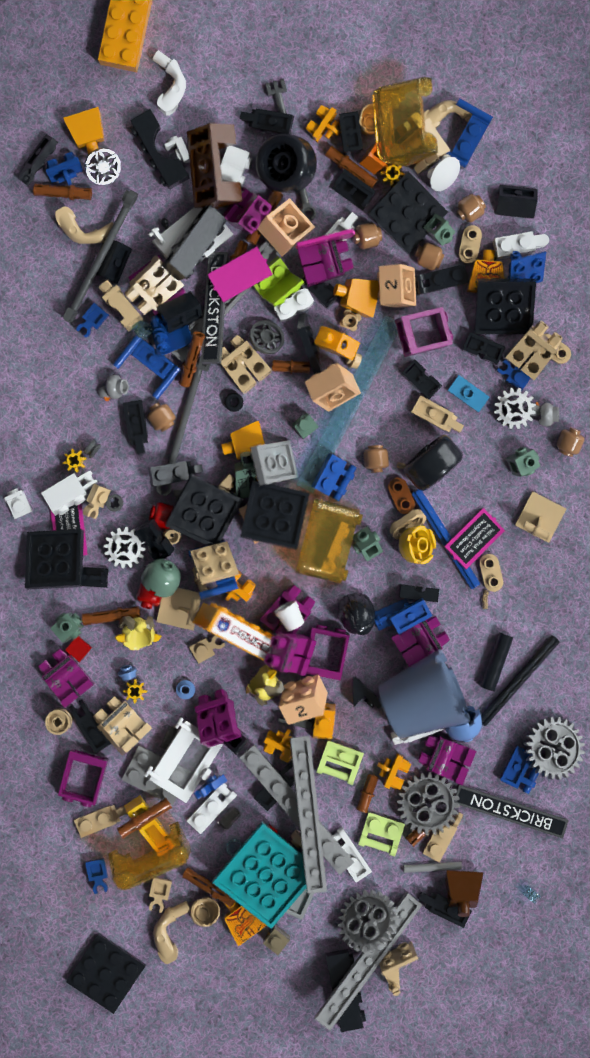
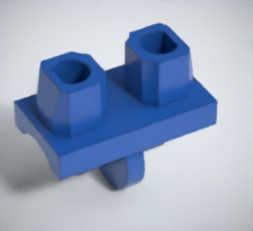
M73 152L63 156L65 159L63 163L58 164L56 159L47 161V169L45 170L51 183L67 181L68 185H72L71 179L77 177V173L84 171L78 157H75Z

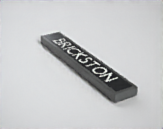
M213 252L208 256L207 274L227 264L229 254L227 252ZM208 275L203 324L205 338L202 344L201 363L221 364L225 302L223 303L217 291H214V286Z
M460 784L455 795L459 796V800L455 801V803L460 804V806L562 839L569 822L568 819Z

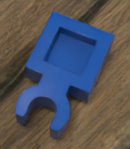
M93 303L82 316L86 322L79 324L76 330L79 332L82 328H86L87 332L84 337L88 338L91 335L92 327L98 330L109 317V314Z
M503 360L507 369L503 371L498 368L497 372L502 375H508L506 381L517 389L521 388L522 391L531 378L521 371V367L515 366L513 369L509 361Z
M214 774L208 777L206 783L193 793L196 799L207 796L211 791L216 790L227 782L225 775L216 777Z
M105 858L86 861L88 880L95 882L93 886L94 894L98 893L97 886L99 885L104 887V892H107L108 885L103 881V879L108 878Z

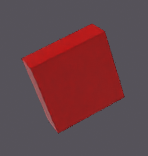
M78 636L65 651L78 662H81L93 647Z

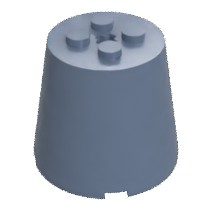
M440 649L379 684L380 704L386 712L389 726H392L400 739L470 722L469 714H465L464 711L468 708L452 667L448 668L446 666L447 658Z

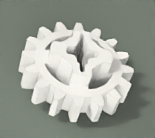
M510 388V393L503 391L504 397L498 396L497 398L500 400V403H495L499 410L494 412L500 414L497 420L503 419L502 425L506 426L509 424L510 429L514 425H516L517 429H520V424H523L525 427L528 426L526 421H533L530 415L536 414L532 410V407H535L536 404H531L530 402L534 398L532 396L528 398L527 391L522 394L521 388H518L517 392H514L513 388ZM511 396H519L515 401L508 400ZM525 401L528 404V412L524 411L523 404ZM508 403L511 405H517L518 403V408L523 414L518 412L512 413L513 409L511 408V406L508 405ZM503 405L507 407L508 413L506 416L503 414ZM517 416H521L523 418L520 421H512L513 418Z
M125 527L123 532L121 528H117V534L113 531L110 532L113 537H106L109 544L104 545L105 548H108L105 555L111 556L108 561L114 560V566L117 567L120 563L122 568H125L126 564L130 568L133 567L132 562L139 564L137 558H144L141 551H145L146 548L141 546L145 542H141L137 535H135V529L129 532L128 527ZM129 535L131 536V538L129 540H123L120 536ZM115 541L117 546L116 551L113 553L112 546ZM132 542L131 544H129L128 552H120V549H122V543L128 544ZM137 543L138 550L135 554L133 552V546ZM121 555L127 556L130 560L123 561L118 558Z

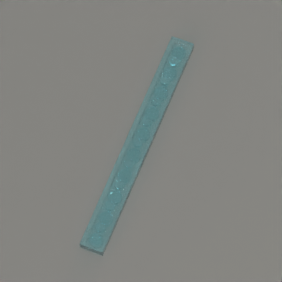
M385 315L354 374L361 394L336 408L296 484L312 494L315 488L311 486L328 453L334 455L398 334L395 320Z

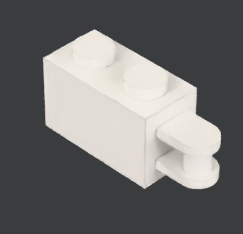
M533 231L498 237L493 240L496 260L510 258V254L513 251H519L521 256L533 254L537 248H543L549 243V237L546 234L534 236Z
M91 471L84 473L78 478L73 473L41 493L55 516L57 514H65L69 511V507L74 504L79 505L86 500L85 498L88 496L86 491L92 488L93 484L98 483L91 476L93 474ZM86 480L87 484L82 486L80 482Z

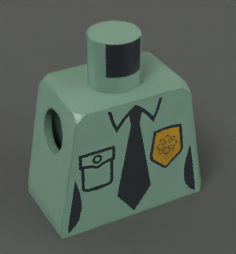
M251 452L241 453L242 462L234 464L236 495L242 498L249 497L253 480L258 481Z

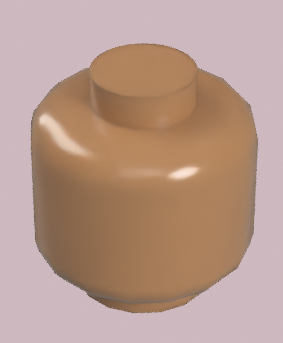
M469 194L458 202L459 210L456 212L462 221L465 219L471 223L484 215L486 205L479 195Z
M373 222L358 225L355 229V235L352 237L353 242L361 249L377 247L379 242L382 241V231Z
M427 242L423 247L419 246L415 257H418L417 264L419 266L434 270L435 268L439 269L445 254H442L441 247Z
M158 402L149 408L151 412L147 415V419L156 431L161 430L164 432L175 424L176 416L168 404L160 405Z
M570 427L569 430L564 429L561 431L556 443L560 453L570 457L580 453L585 439L580 434L581 431L579 429Z
M383 445L368 446V449L364 451V467L371 469V473L383 472V468L389 466L388 450L383 448Z

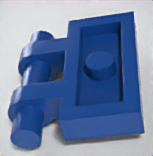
M328 453L311 487L328 496L334 490L336 492L333 499L340 501L342 495H345L347 492L345 489L350 480H353L357 467L350 464L346 471L344 467L347 462ZM340 475H343L344 477L339 486L336 485Z
M516 745L500 781L517 789L522 782L525 784L522 791L529 794L536 785L535 781L539 773H535L537 767H534L529 778L524 777L532 761H526L530 755L524 753L525 749Z

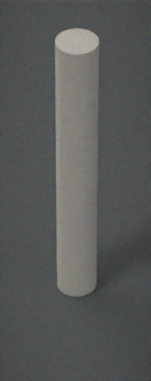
M461 862L404 865V873L462 869Z

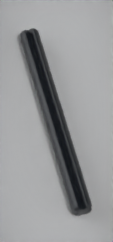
M551 636L483 712L481 715L483 726H487L560 642L555 636Z

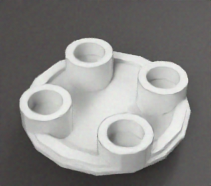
M446 154L435 168H431L428 171L427 177L430 179L432 189L443 191L452 185L459 174V160Z

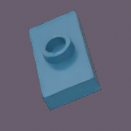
M460 375L457 376L447 390L478 413L490 398Z

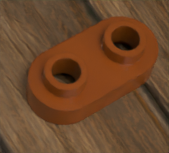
M402 478L392 479L389 482L388 490L396 509L401 514H408L415 508V501L409 487ZM399 483L402 486L400 491L395 490V484ZM404 501L409 503L408 508L402 507Z

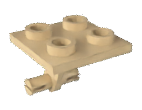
M532 491L515 526L549 543L566 508Z
M227 541L190 551L195 565L192 569L195 576L194 582L198 585L200 592L208 590L206 583L239 575Z
M178 588L172 596L162 597L156 622L194 631L195 624L192 622L200 606L201 598L199 592Z
M412 941L401 943L396 949L389 950L379 964L381 972L389 984V990L394 996L400 994L399 968L418 960Z

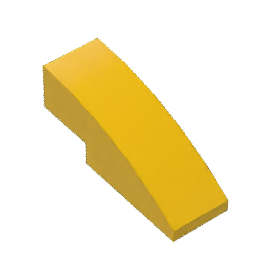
M140 795L124 805L130 818L136 817L150 808ZM157 818L148 822L139 830L159 856L175 846Z

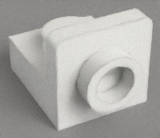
M174 136L169 138L167 143L164 144L166 150L178 147V149H175L178 159H183L185 164L190 162L189 153L182 137Z
M14 489L7 493L8 496L4 500L7 502L14 519L33 512L23 490L18 491V489Z

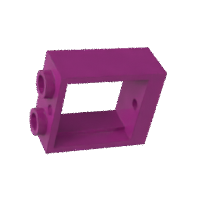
M443 307L402 316L395 320L404 357L445 348L453 344V335L447 324L448 316ZM435 315L442 342L417 348L410 321Z
M317 624L316 628L312 627L311 639H315L316 633L344 639L338 669L335 671L309 665L306 674L319 675L320 677L341 681L350 635L346 634L347 630L335 628V631L327 630L328 626Z
M71 749L58 796H61L62 800L67 802L79 801L80 805L85 807L95 806L109 759ZM74 760L101 767L93 797L66 790Z

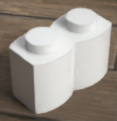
M234 146L227 147L220 165L222 181L240 182L241 187L243 186L246 178L243 176L245 169L249 170L252 158H249L250 152Z
M301 289L295 292L291 298H286L284 303L274 307V311L280 322H285L292 319L297 312L308 310L313 305L314 300L308 289Z

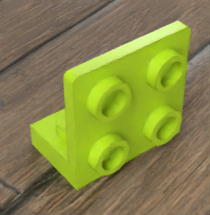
M279 256L267 264L273 275L253 286L259 296L274 307L284 303L290 294L297 292L300 286L304 284L301 278L289 271Z

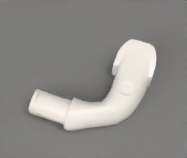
M158 50L152 60L166 69L165 72L174 79L165 94L162 93L157 100L159 111L169 116L175 112L178 103L184 95L186 80L175 59L171 60Z

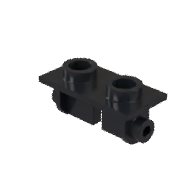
M83 567L82 586L107 588L109 569Z

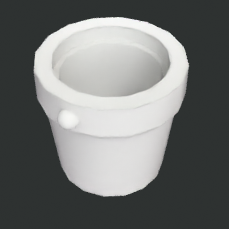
M296 600L287 602L274 611L276 617L279 618L287 631H292L304 623Z

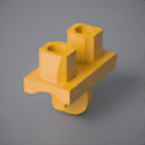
M321 105L316 112V116L323 120L321 124L318 125L311 120L306 126V130L317 143L326 130L327 133L324 136L327 139L332 134L338 136L340 133L336 129L340 124L338 121L335 120L330 125L337 115V110L333 107L329 109Z
M239 570V575L235 576L236 582L242 575V573ZM249 579L243 586L237 582L238 589L226 592L228 596L225 600L229 601L230 598H233L238 602L240 598H243L247 602L253 595L252 592L256 584Z
M287 728L285 733L279 730L277 733L269 730L264 740L263 751L273 754L276 748L282 751L279 758L288 763L292 758L290 738L293 737L289 736L291 730Z
M397 753L391 767L389 765L392 760L386 758L384 764L378 762L377 766L381 768L380 776L385 777L386 772H389L383 784L384 787L400 790L404 779L395 775L398 769L408 773L411 763Z

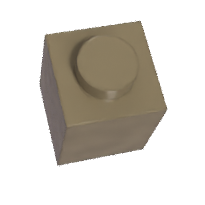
M274 925L263 939V944L279 955L290 941V936L277 925Z

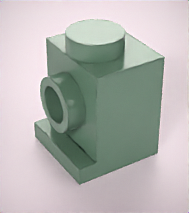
M435 214L423 227L430 237L441 246L450 243L455 233L448 224L449 222L438 214ZM439 223L440 225L434 231L433 228Z
M308 413L302 415L292 424L302 439H305L319 428Z

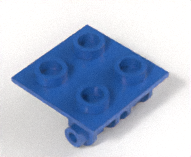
M513 251L510 254L511 262L509 263L508 279H536V283L543 282L547 252L544 251L522 257L519 251Z
M152 316L150 327L158 357L190 345L192 337L188 324L168 333L161 323L159 316Z

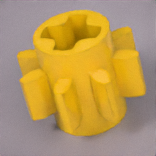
M394 161L390 166L385 164L384 168L386 171L380 172V175L385 176L383 183L390 182V187L399 180V177L404 175V173L400 172L402 165L397 167ZM394 170V173L397 175L394 178H390V174L387 173Z
M71 449L72 454H64L67 457V461H64L63 464L69 465L68 471L75 468L76 473H78L80 466L85 468L83 461L87 460V458L81 457V450L76 454L75 450ZM78 456L77 460L79 461V464H74L72 466V460H70L71 457L75 458Z
M137 679L134 680L132 685L127 682L126 684L129 688L123 690L124 693H128L126 700L132 698L134 703L137 702L138 698L144 700L142 694L148 692V690H143L142 686L145 683L137 684ZM131 687H138L140 689L138 691L140 695L138 696L137 694H135L133 696L131 694V692L133 691Z

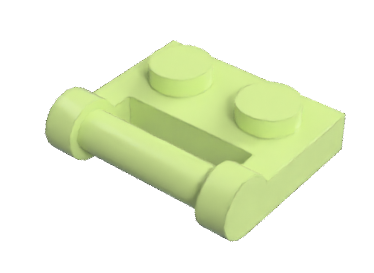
M327 740L316 773H325L353 785L364 753ZM326 761L352 769L351 773L348 774L325 766Z
M368 812L358 845L362 847L366 845L387 852L395 857L405 824ZM371 833L393 840L392 846L369 839L367 835Z

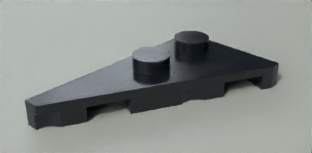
M306 312L299 314L297 330L314 374L321 373L323 370L318 356L320 350L314 344L312 327L309 324Z

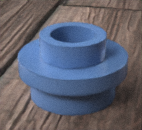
M131 665L122 666L118 676L123 681L136 677L137 669Z
M183 680L178 683L176 693L182 699H190L195 694V686L191 681ZM184 686L189 688L188 693L182 692Z

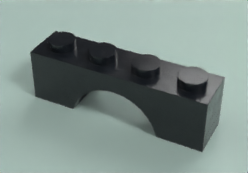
M151 109L131 119L130 121L133 126L130 129L135 137H140L142 141L140 146L143 152L150 154L152 159L149 162L154 170H159L161 174L159 179L163 186H168L171 190L190 179L180 159H168L157 152L155 139L161 127Z

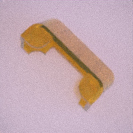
M419 77L381 86L374 90L373 107L377 152L383 162L408 167L438 153L436 137L429 132H425L422 96L426 97L432 93V78Z
M315 498L296 573L338 584L346 581L349 570H346L345 567L356 525H361L363 514H359L360 510Z
M179 822L169 825L170 834L165 836L167 845L133 860L130 853H127L126 856L121 855L117 849L108 853L112 879L119 889H131L182 866L188 861L191 847Z

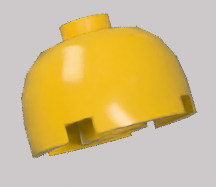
M425 526L407 528L399 538V552L410 563H428L434 556L431 555L433 549H436V540L433 532L430 529H426Z

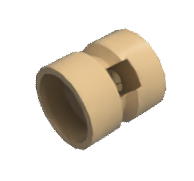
M64 708L52 710L45 719L47 730L54 735L65 733L73 723L71 713Z

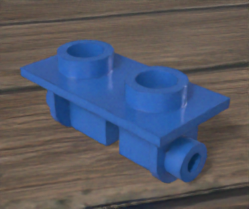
M407 598L375 611V623L379 631L393 625L389 618L390 615L410 605Z

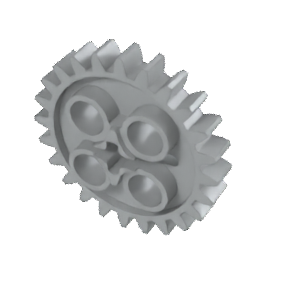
M548 717L547 720L541 719V724H534L536 729H529L532 735H526L529 742L524 743L528 747V750H525L524 753L530 755L526 761H532L530 768L537 767L535 773L542 772L541 777L548 776L550 780L554 778L558 780L562 776L567 778L569 777L568 773H575L573 768H580L577 761H583L580 754L585 753V751L580 750V747L585 746V744L579 742L583 736L576 735L579 729L573 730L574 724L570 723L567 725V719L562 721L560 717H555V719ZM548 731L552 734L551 740L547 738ZM565 738L569 741L567 748L564 746ZM540 741H542L543 743H545V744H547V745H554V748H553V747L546 746V745H542V744L540 743ZM541 749H544L545 751L544 758H542L540 755ZM561 751L568 752V753H569V756L566 755L565 753L561 752ZM559 756L562 759L561 765H558L557 758Z
M429 772L428 778H425L424 774L421 773V779L414 776L415 782L412 783L407 780L409 787L402 786L405 793H399L403 800L397 801L399 805H402L398 811L404 812L400 818L407 819L404 823L406 826L412 824L411 831L418 828V834L425 830L426 836L429 835L430 831L436 835L437 829L443 833V826L450 828L448 822H455L452 816L459 815L455 808L460 807V804L455 803V801L459 800V796H453L457 790H450L453 784L451 782L445 784L446 777L440 781L438 774L435 778H432V774ZM429 788H438L437 794L433 796L429 795ZM442 795L444 796L443 799H440V800L435 801V800L438 799L440 796H442ZM413 796L421 797L418 804L411 803ZM429 800L430 802H432V807L428 808L427 806H425V801ZM439 804L447 806L443 813H439L436 810ZM421 808L416 813L413 812L414 809ZM424 812L429 814V819L425 822L419 819L420 815Z
M364 890L363 896L357 892V898L350 897L351 903L345 902L344 904L347 908L340 910L344 915L338 917L342 921V923L338 924V927L343 929L339 934L344 936L342 940L357 952L361 950V952L366 953L368 949L369 952L373 953L374 947L380 951L381 944L387 946L386 940H393L390 936L391 933H397L393 930V927L399 926L394 921L399 918L397 914H394L398 910L393 906L394 902L389 900L388 896H383L380 891L376 894L374 890H371L370 893ZM367 906L366 910L362 913L363 907ZM383 912V916L378 919V915ZM359 924V927L354 930L355 925ZM375 930L374 936L370 937L371 932Z

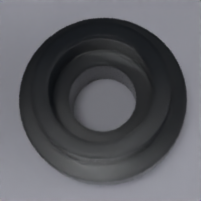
M230 393L226 396L224 404L229 411L237 412L243 407L244 401L240 394ZM232 399H236L238 401V404L236 406H232L230 404V401Z

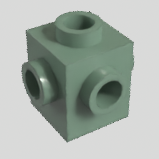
M521 447L516 449L514 454L506 458L511 472L515 476H529L535 472V469L541 467L539 456L534 449Z
M368 526L351 536L354 541L352 545L357 554L361 553L366 561L383 552L378 543L381 541L375 531L371 532Z
M71 612L59 615L56 618L57 623L50 628L60 641L65 643L70 639L75 640L82 633L80 630L84 626L81 624V618L76 613L73 614Z

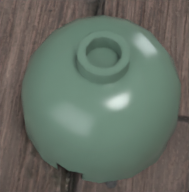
M156 559L145 567L141 580L148 591L151 589L156 592L154 595L170 597L177 591L181 575L178 567L171 561Z

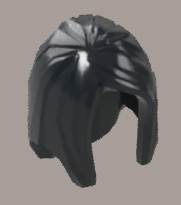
M353 593L344 596V599L340 600L338 615L344 628L352 634H368L372 630L375 621V610L369 597L362 593Z

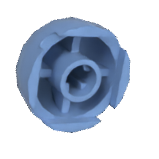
M467 706L468 709L464 711L465 714H469L470 722L445 728L447 734L457 741H472L482 728V718L479 709L475 710L473 706Z

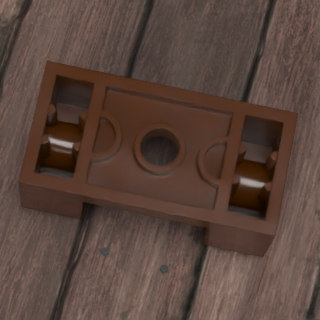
M208 123L187 131L194 208H204L212 205L215 209H220L242 202L240 182L222 181L219 150L236 144L234 125Z

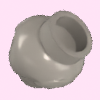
M110 375L106 379V386H102L98 391L101 398L109 401L110 398L118 399L123 394H127L129 385L126 379H122L118 375Z
M538 402L535 403V407H532L536 414H531L530 416L537 417L540 415V425L549 427L554 422H559V407H553L550 403H544L540 407Z

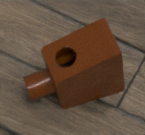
M446 871L445 884L449 906L458 907V916L468 917L470 908L477 907L483 872Z

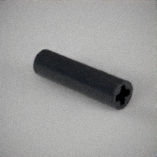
M499 632L480 687L495 692L514 637Z

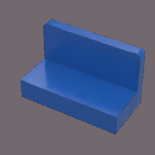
M421 598L390 615L389 618L398 634H401L432 617V614L424 599Z

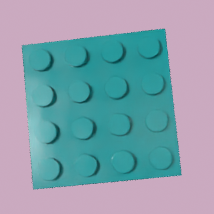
M261 822L214 877L212 882L272 929L306 889L303 855L266 824Z

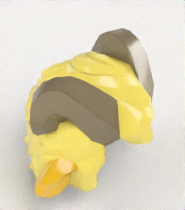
M147 616L146 620L140 617H122L119 625L122 633L115 636L118 642H123V645L132 651L152 645V642H157L161 639V635L156 634L154 631L153 616Z
M263 665L259 669V672L250 680V684H247L246 693L254 695L256 701L261 706L266 705L267 701L274 696H279L284 690L282 682L276 677V670L270 669L267 665Z

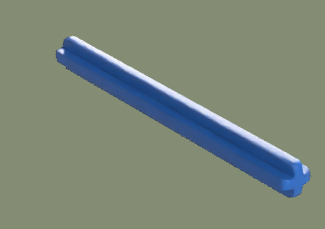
M417 489L412 493V497L426 516L427 521L443 546H445L452 538L423 491ZM453 560L470 589L480 585L470 566L465 570L457 560Z

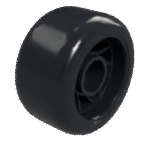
M287 133L276 134L268 138L258 151L256 158L257 173L262 183L271 190L282 193L299 192L310 184L316 173V154L310 143L302 137Z
M441 435L422 448L406 464L404 473L418 490L425 491L456 467L462 460L463 453L449 436Z

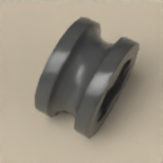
M94 439L83 452L84 454H89V458H93L101 447L100 444L95 443Z
M110 495L106 501L107 508L113 512L121 510L124 505V501L119 495ZM112 498L113 500L115 498L119 499L118 504L120 505L118 508L116 506L115 509L111 508L112 503L110 500Z

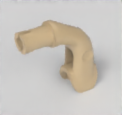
M445 100L424 112L421 117L424 121L430 118L432 121L431 125L436 129L440 126V121L450 113L458 114L467 123L473 114L457 106L456 101Z
M64 206L55 212L56 222L73 242L79 244L103 243L114 224L111 222L99 230L95 229L90 233H84L76 223V216L70 208Z
M187 901L172 908L168 907L154 926L153 936L158 950L157 953L165 964L175 961L178 956V948L170 940L166 927L176 921V918L190 912V906Z

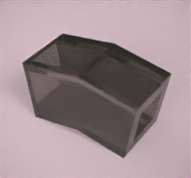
M169 726L160 747L166 750L179 729Z
M232 806L217 823L223 829L228 830L242 813Z

